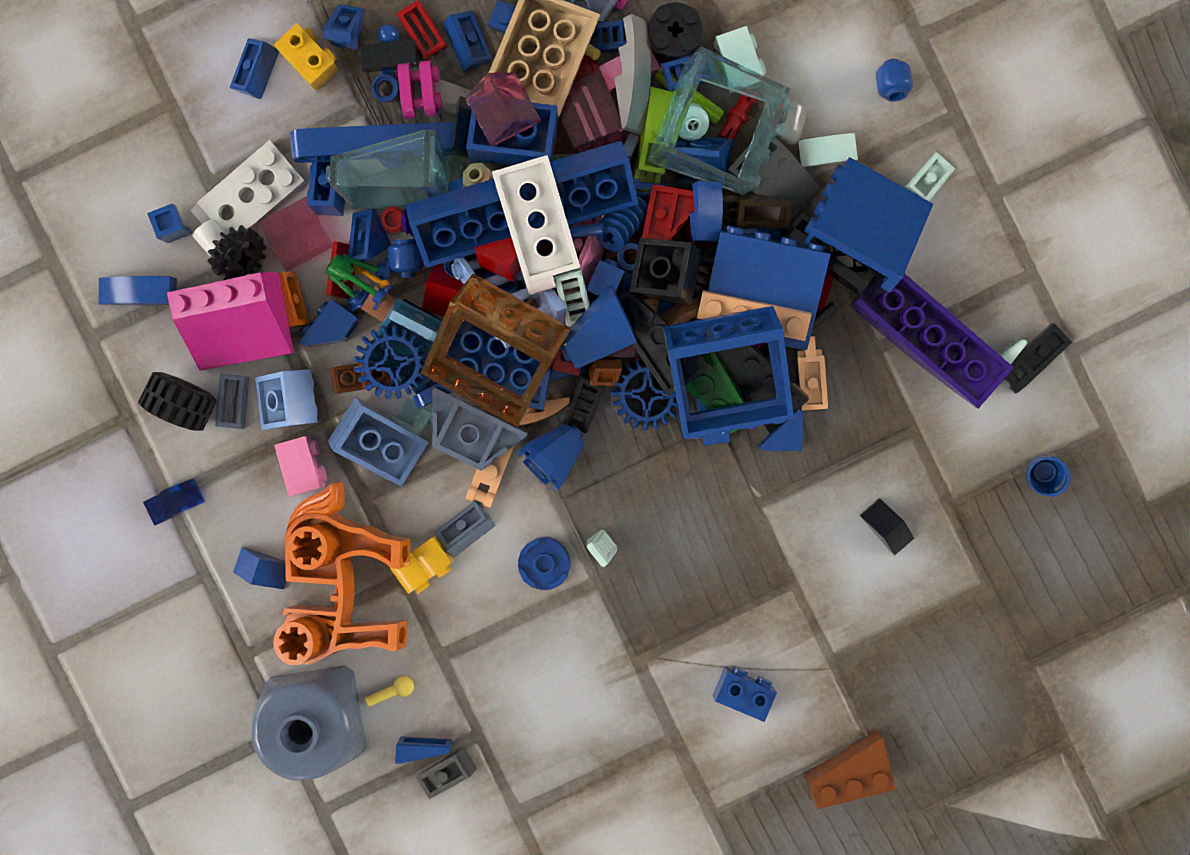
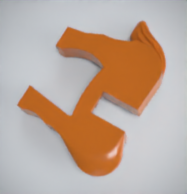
M334 482L323 491L304 499L294 509L288 522L285 535L286 581L335 585V594H332L330 601H334V607L297 604L285 608L283 615H287L285 623L276 631L273 644L277 656L289 665L313 664L342 649L380 647L389 651H398L407 646L408 619L365 623L351 622L354 605V572L351 558L357 555L370 556L382 561L390 568L401 569L410 564V539L389 535L373 526L352 522L338 514L337 512L345 504V488L342 482Z

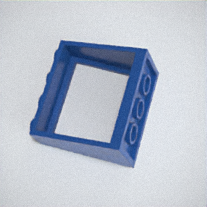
M773 306L663 327L684 439H699L704 435L726 434L732 430L742 428L753 429L759 425L769 423L781 424L786 420L794 419L783 327ZM764 342L768 343L776 397L690 413L680 358Z

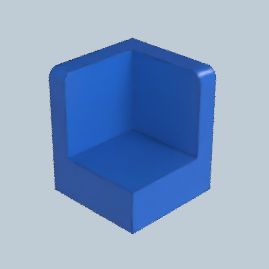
M173 203L147 213L155 235L161 241L171 243L192 234L191 229L183 225L178 209Z

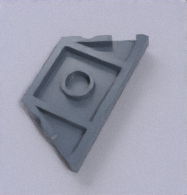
M435 387L432 390V447L482 471L495 459L523 440L528 434Z

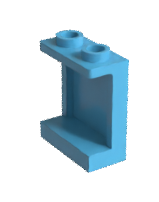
M396 298L381 326H386L387 333H391L392 325L397 326V334H400L404 327L407 328L408 334L406 338L415 333L417 339L413 344L423 342L424 347L418 350V353L427 352L428 354L434 344H438L445 327L444 322L399 298ZM381 326L377 331L378 336L382 335ZM391 340L395 353H412L406 344ZM383 343L378 344L372 350L368 362H374V360L379 359L383 355ZM388 349L389 356L386 358L388 361L384 360L383 365L387 364L394 375L393 368L396 367L395 363L398 364V360L393 358ZM409 362L408 365L400 369V381L409 375L413 362Z

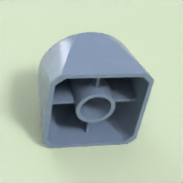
M339 666L269 677L261 690L254 712L252 739L259 759L270 771L282 778L294 781L316 779L343 767L363 753L366 743L353 670L347 666ZM299 720L308 723L313 733L303 729Z

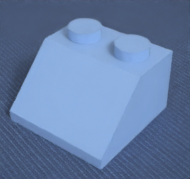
M311 369L281 371L255 377L262 430L318 422V408L315 404L314 380L311 375Z

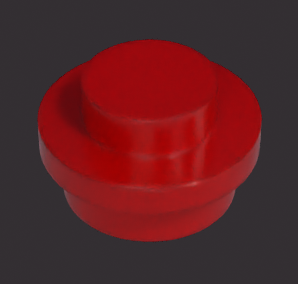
M396 206L386 208L380 218L382 227L390 233L403 231L401 216L404 210Z

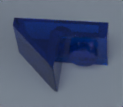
M193 478L160 491V494L144 501L143 504L154 526L205 503V500Z

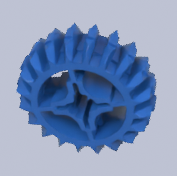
M383 325L381 326L382 335L379 336L372 329L370 332L374 339L370 341L366 336H363L362 341L367 344L366 348L360 345L356 347L358 352L363 353V356L357 355L353 358L355 362L362 363V365L354 367V371L356 373L364 372L358 378V381L362 383L369 380L365 389L370 391L376 386L374 394L377 397L381 395L382 390H385L386 399L391 398V391H395L398 399L401 398V389H405L406 393L410 395L412 393L409 388L411 383L416 388L420 387L419 382L415 378L425 379L426 374L419 371V369L429 367L428 363L420 362V359L428 357V353H418V350L422 349L424 344L423 342L413 344L417 339L415 333L406 338L408 329L405 327L401 330L400 334H397L398 329L396 325H392L391 333H387L386 326ZM391 340L406 344L412 353H395ZM383 343V355L379 359L374 360V362L368 363L372 350L378 344ZM388 349L393 358L398 360V364L395 363L396 367L393 368L394 375L387 364L383 365L384 360L388 361L386 359L389 356ZM409 362H413L409 375L400 381V369L408 365ZM384 370L388 372L392 383H384L377 380L370 371Z
M638 359L635 361L637 369L633 370L632 366L627 364L625 367L629 374L626 375L621 371L622 383L619 381L615 382V386L620 387L619 391H611V395L619 396V400L612 402V405L617 406L621 404L622 409L618 410L616 414L620 416L625 412L628 415L623 420L625 424L633 418L635 420L633 428L635 429L639 426V422H643V430L645 431L649 428L648 422H652L653 428L658 429L657 420L660 419L664 425H667L666 414L672 418L676 417V414L671 411L672 407L678 409L677 403L674 402L676 398L675 392L667 397L664 391L655 389L652 385L651 371L646 364L645 367H642ZM644 373L643 383L639 389L625 390L627 383L633 376ZM648 381V387L651 388L650 391L653 390L654 394H660L661 396L649 398L646 409V402L643 401V398L641 399L640 395H633V393L643 392ZM625 398H634L640 401L642 416L630 410ZM657 399H668L665 408L659 414L650 417L652 403Z

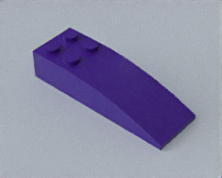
M905 273L891 292L881 288L882 280L864 301L856 296L849 304L855 312L896 347L977 409L981 407L1014 368Z

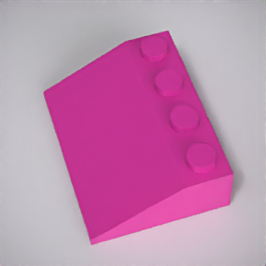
M260 272L167 292L172 320L199 371L294 353L278 272Z

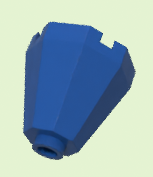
M564 424L526 443L517 452V455L521 457L524 454L526 457L523 461L525 466L543 484L546 485L548 482H551L553 485L550 489L555 491L565 482L584 445L582 440L584 435L575 425L568 426Z

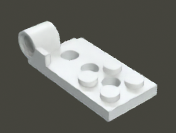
M269 140L201 198L190 210L202 223L193 233V238L212 257L208 250L215 249L216 246L212 241H219L221 239V232L227 235L230 227L237 231L240 225H243L246 229L249 227L255 228L307 182ZM266 172L274 173L275 179L271 185H263L262 176ZM246 189L254 191V199L249 203L242 201V193ZM227 206H231L234 209V216L230 220L222 218V210Z
M548 155L492 171L529 295L555 288L556 284L553 275L580 268ZM525 183H531L536 188V195L531 200H524L520 196V188ZM538 211L544 215L545 221L541 227L533 228L529 225L528 217L532 212ZM543 239L551 241L553 245L552 252L546 256L540 255L536 250L537 243Z

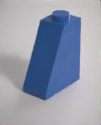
M612 285L599 295L563 335L564 346L561 347L562 353L567 362L572 361L575 369L637 343L632 326Z

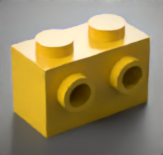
M296 23L274 46L311 87L317 91L339 71L334 63L337 58L326 46L321 49L316 44L319 39L308 27L303 30Z

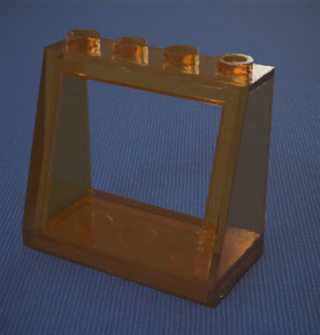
M472 274L450 301L421 374L518 427L572 328L481 277ZM463 319L541 362L523 397L446 355Z

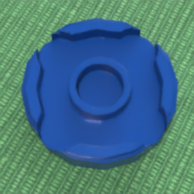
M540 537L528 542L521 550L518 559V571L523 581L530 587L540 590H552L561 585L567 578L571 566L570 555L565 546L558 540L549 537Z

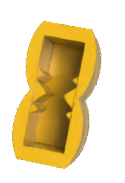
M435 535L410 553L409 566L401 569H390L408 594L414 590L418 594L430 585L428 582L430 578L435 575L441 578L452 569L449 565L454 559L446 552Z

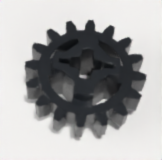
M240 225L237 231L230 227L227 235L221 232V239L219 241H212L216 246L215 249L208 250V253L212 256L208 259V263L212 266L211 270L222 280L246 276L248 273L250 275L255 274L253 269L255 267L261 268L262 265L259 261L266 259V255L262 251L266 250L267 246L263 243L264 239L251 227L246 229L243 225Z

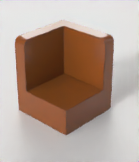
M600 358L587 364L591 386H615V382L619 381L622 371L621 360Z

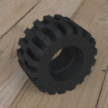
M152 372L138 403L144 410L166 422L192 431H203L217 403V399L208 391L181 378L163 372Z

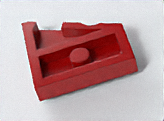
M652 184L642 238L673 241L690 219V214L695 212L693 191Z

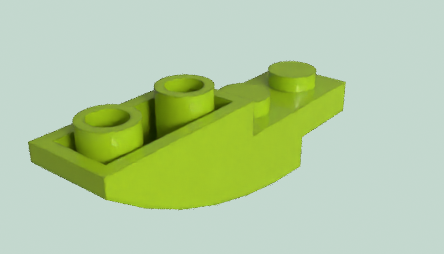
M650 87L643 133L638 136L640 142L632 175L634 181L637 178L641 179V182L660 184L661 175L665 173L668 158L666 147L671 142L676 92ZM635 188L636 191H646V192L649 191L648 189H636V188Z

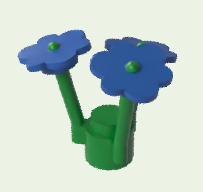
M345 253L342 257L336 254L328 264L325 273L330 275L328 279L335 282L350 296L346 309L349 312H353L356 308L361 307L366 298L372 294L374 296L372 301L376 303L373 310L377 311L382 302L386 300L392 285L387 286L385 289L380 287L377 291L352 275L354 268L350 264L373 271L376 277L381 280H387L390 273L388 257L384 259L383 263L380 262L377 266L351 258ZM349 279L363 290L361 292L359 290L353 292L343 281L346 282Z

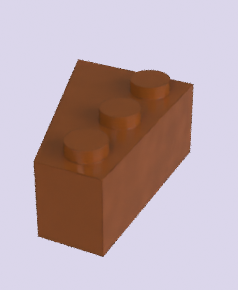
M876 730L870 732L869 736L858 743L848 746V749L838 756L831 757L805 774L811 799L817 810L896 790L884 740Z

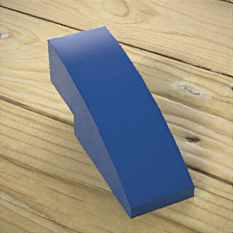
M171 276L99 278V305H169L167 292L177 290V278Z

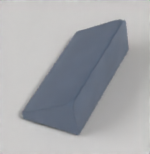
M475 500L434 533L446 552L455 557L490 531L495 524L479 502Z

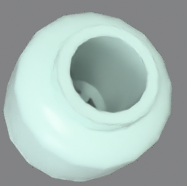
M686 102L675 110L673 126L681 138L695 141L706 134L709 127V118L699 104Z

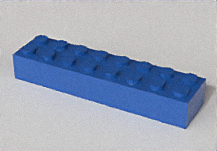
M621 141L550 162L568 225L638 205L629 157ZM494 179L406 205L409 224L426 268L475 254L474 247L511 237ZM531 183L523 184L519 191L521 198L524 200L533 199L536 195L535 186ZM535 211L529 215L528 223L531 227L539 228L544 224L545 218L541 212Z

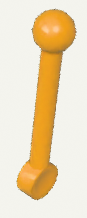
M354 265V272L356 274L367 276L378 283L379 287L385 289L390 285L388 280H381L364 268Z

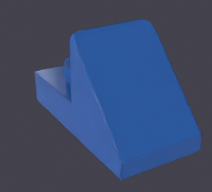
M338 4L323 28L324 39L331 40L333 46L357 50L364 18V9Z

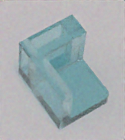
M407 398L398 414L394 415L391 420L415 435L422 436L432 420V411L426 407L418 409L414 400Z

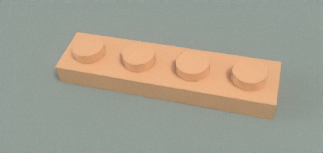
M703 290L697 319H706L773 306L783 327L784 337L805 341L812 314L801 310Z

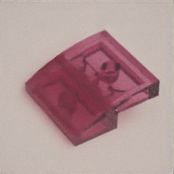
M306 196L259 221L266 238L286 272L332 248V242L321 225L319 217L307 206Z

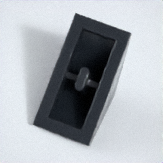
M880 498L859 515L894 556L914 539L905 521Z

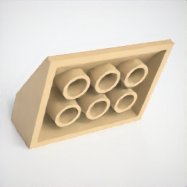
M519 0L483 86L488 96L499 99L557 105L559 117L599 21L600 14L564 0Z

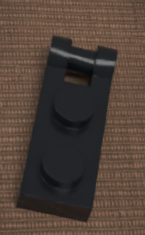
M1055 323L1049 324L1012 362L1011 365L1014 368L1004 380L1010 384L1009 388L1015 394L1024 389L1072 343ZM1018 368L1024 373L1020 378L1014 373Z

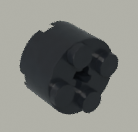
M672 2L661 5L656 9L650 19L648 28L651 50L659 62L666 63L697 52L703 33V26L699 13L695 8L684 3ZM672 32H677L678 37H672Z

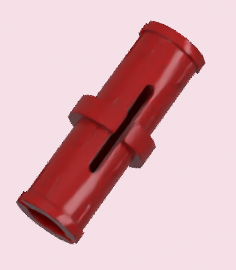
M743 89L735 107L731 108L728 112L729 117L718 133L719 138H725L730 131L727 138L735 139L742 124L747 123L749 119L747 115L759 98L755 92L747 101L752 90Z

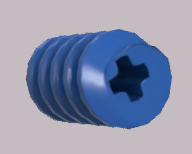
M637 196L638 205L608 213L598 222L603 223L604 234L596 235V238L605 249L611 252L620 251L623 245L644 225L648 205L643 199Z

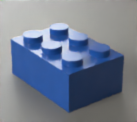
M474 96L466 146L469 160L512 166L548 155L549 162L553 160L558 124L557 105Z

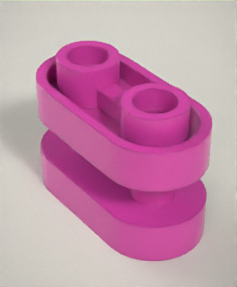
M431 60L420 61V70L412 71L410 63L398 64L401 107L405 119L416 118L417 109L424 108L427 117L437 116L438 110L443 109L441 93L436 92V83L440 82L439 69L437 65L433 66ZM414 82H421L422 97L415 98Z

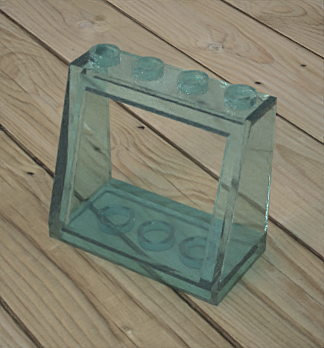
M701 46L684 64L647 162L700 181L722 182L723 189L740 195H745L755 190L761 179V174H758L761 165L767 162L771 152L768 149L770 141L776 137L780 129V124H778L781 114H784L789 105L790 99L787 96L790 88ZM700 80L766 102L738 177L674 149Z
M421 130L331 156L330 165L326 167V181L353 209L373 208L375 210H385L388 207L396 206L405 210L407 204L449 192L450 158L436 130Z

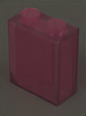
M601 72L584 75L580 80L573 82L559 116L573 153L578 154L624 140L625 131L622 129L621 119Z

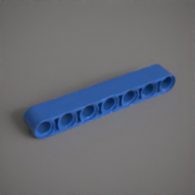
M454 122L296 129L290 132L293 161L296 163L454 155L449 154Z

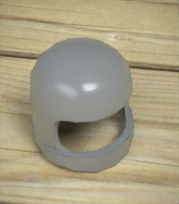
M772 96L768 108L773 111L772 122L765 123L764 128L784 146H791L797 143L802 135L808 110L784 98ZM777 106L785 107V108L787 109V111H786V110H783V109H781V108H779V107H777Z

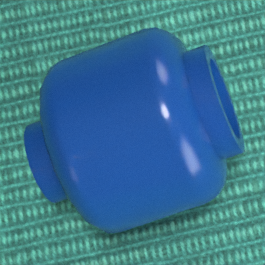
M898 59L885 61L876 71L878 94L890 102L906 98L913 88L910 66Z
M415 239L394 240V244L388 247L390 271L398 273L399 278L415 277V272L423 269V259Z

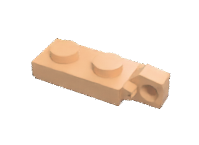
M810 336L808 349L797 351L796 358L798 386L809 396V400L800 407L801 411L828 409L824 355L822 356V350L816 349L815 336Z

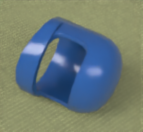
M1049 454L1037 455L1031 459L1025 472L1027 482L1033 491L1044 496H1058L1067 489L1071 478L1065 463ZM1064 480H1065V483L1063 484V486H1062L1060 489L1056 490L1058 487H1060V486L1062 485V483H1063Z

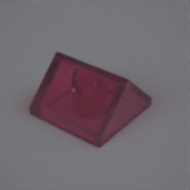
M487 73L465 97L491 147L541 122L516 73Z

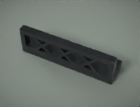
M802 212L790 224L789 229L779 228L780 234L784 237L795 238L798 240L797 244L804 245L803 243L807 236L800 232L798 228L803 223L808 225L811 218ZM813 236V238L811 239L810 242H815V243H816V241H822V240H820V239H818L817 237ZM832 246L826 273L864 301L885 278V275L852 258L853 267H847L836 259L838 256H846L847 254L842 251H836V248ZM870 271L875 277L868 283L857 272Z

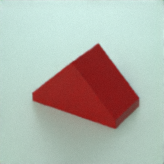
M512 237L474 247L480 267L512 282L514 281L521 267Z

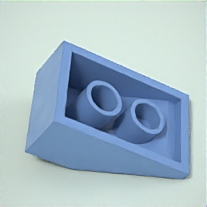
M355 396L330 436L328 443L334 452L402 486L429 441L378 408Z

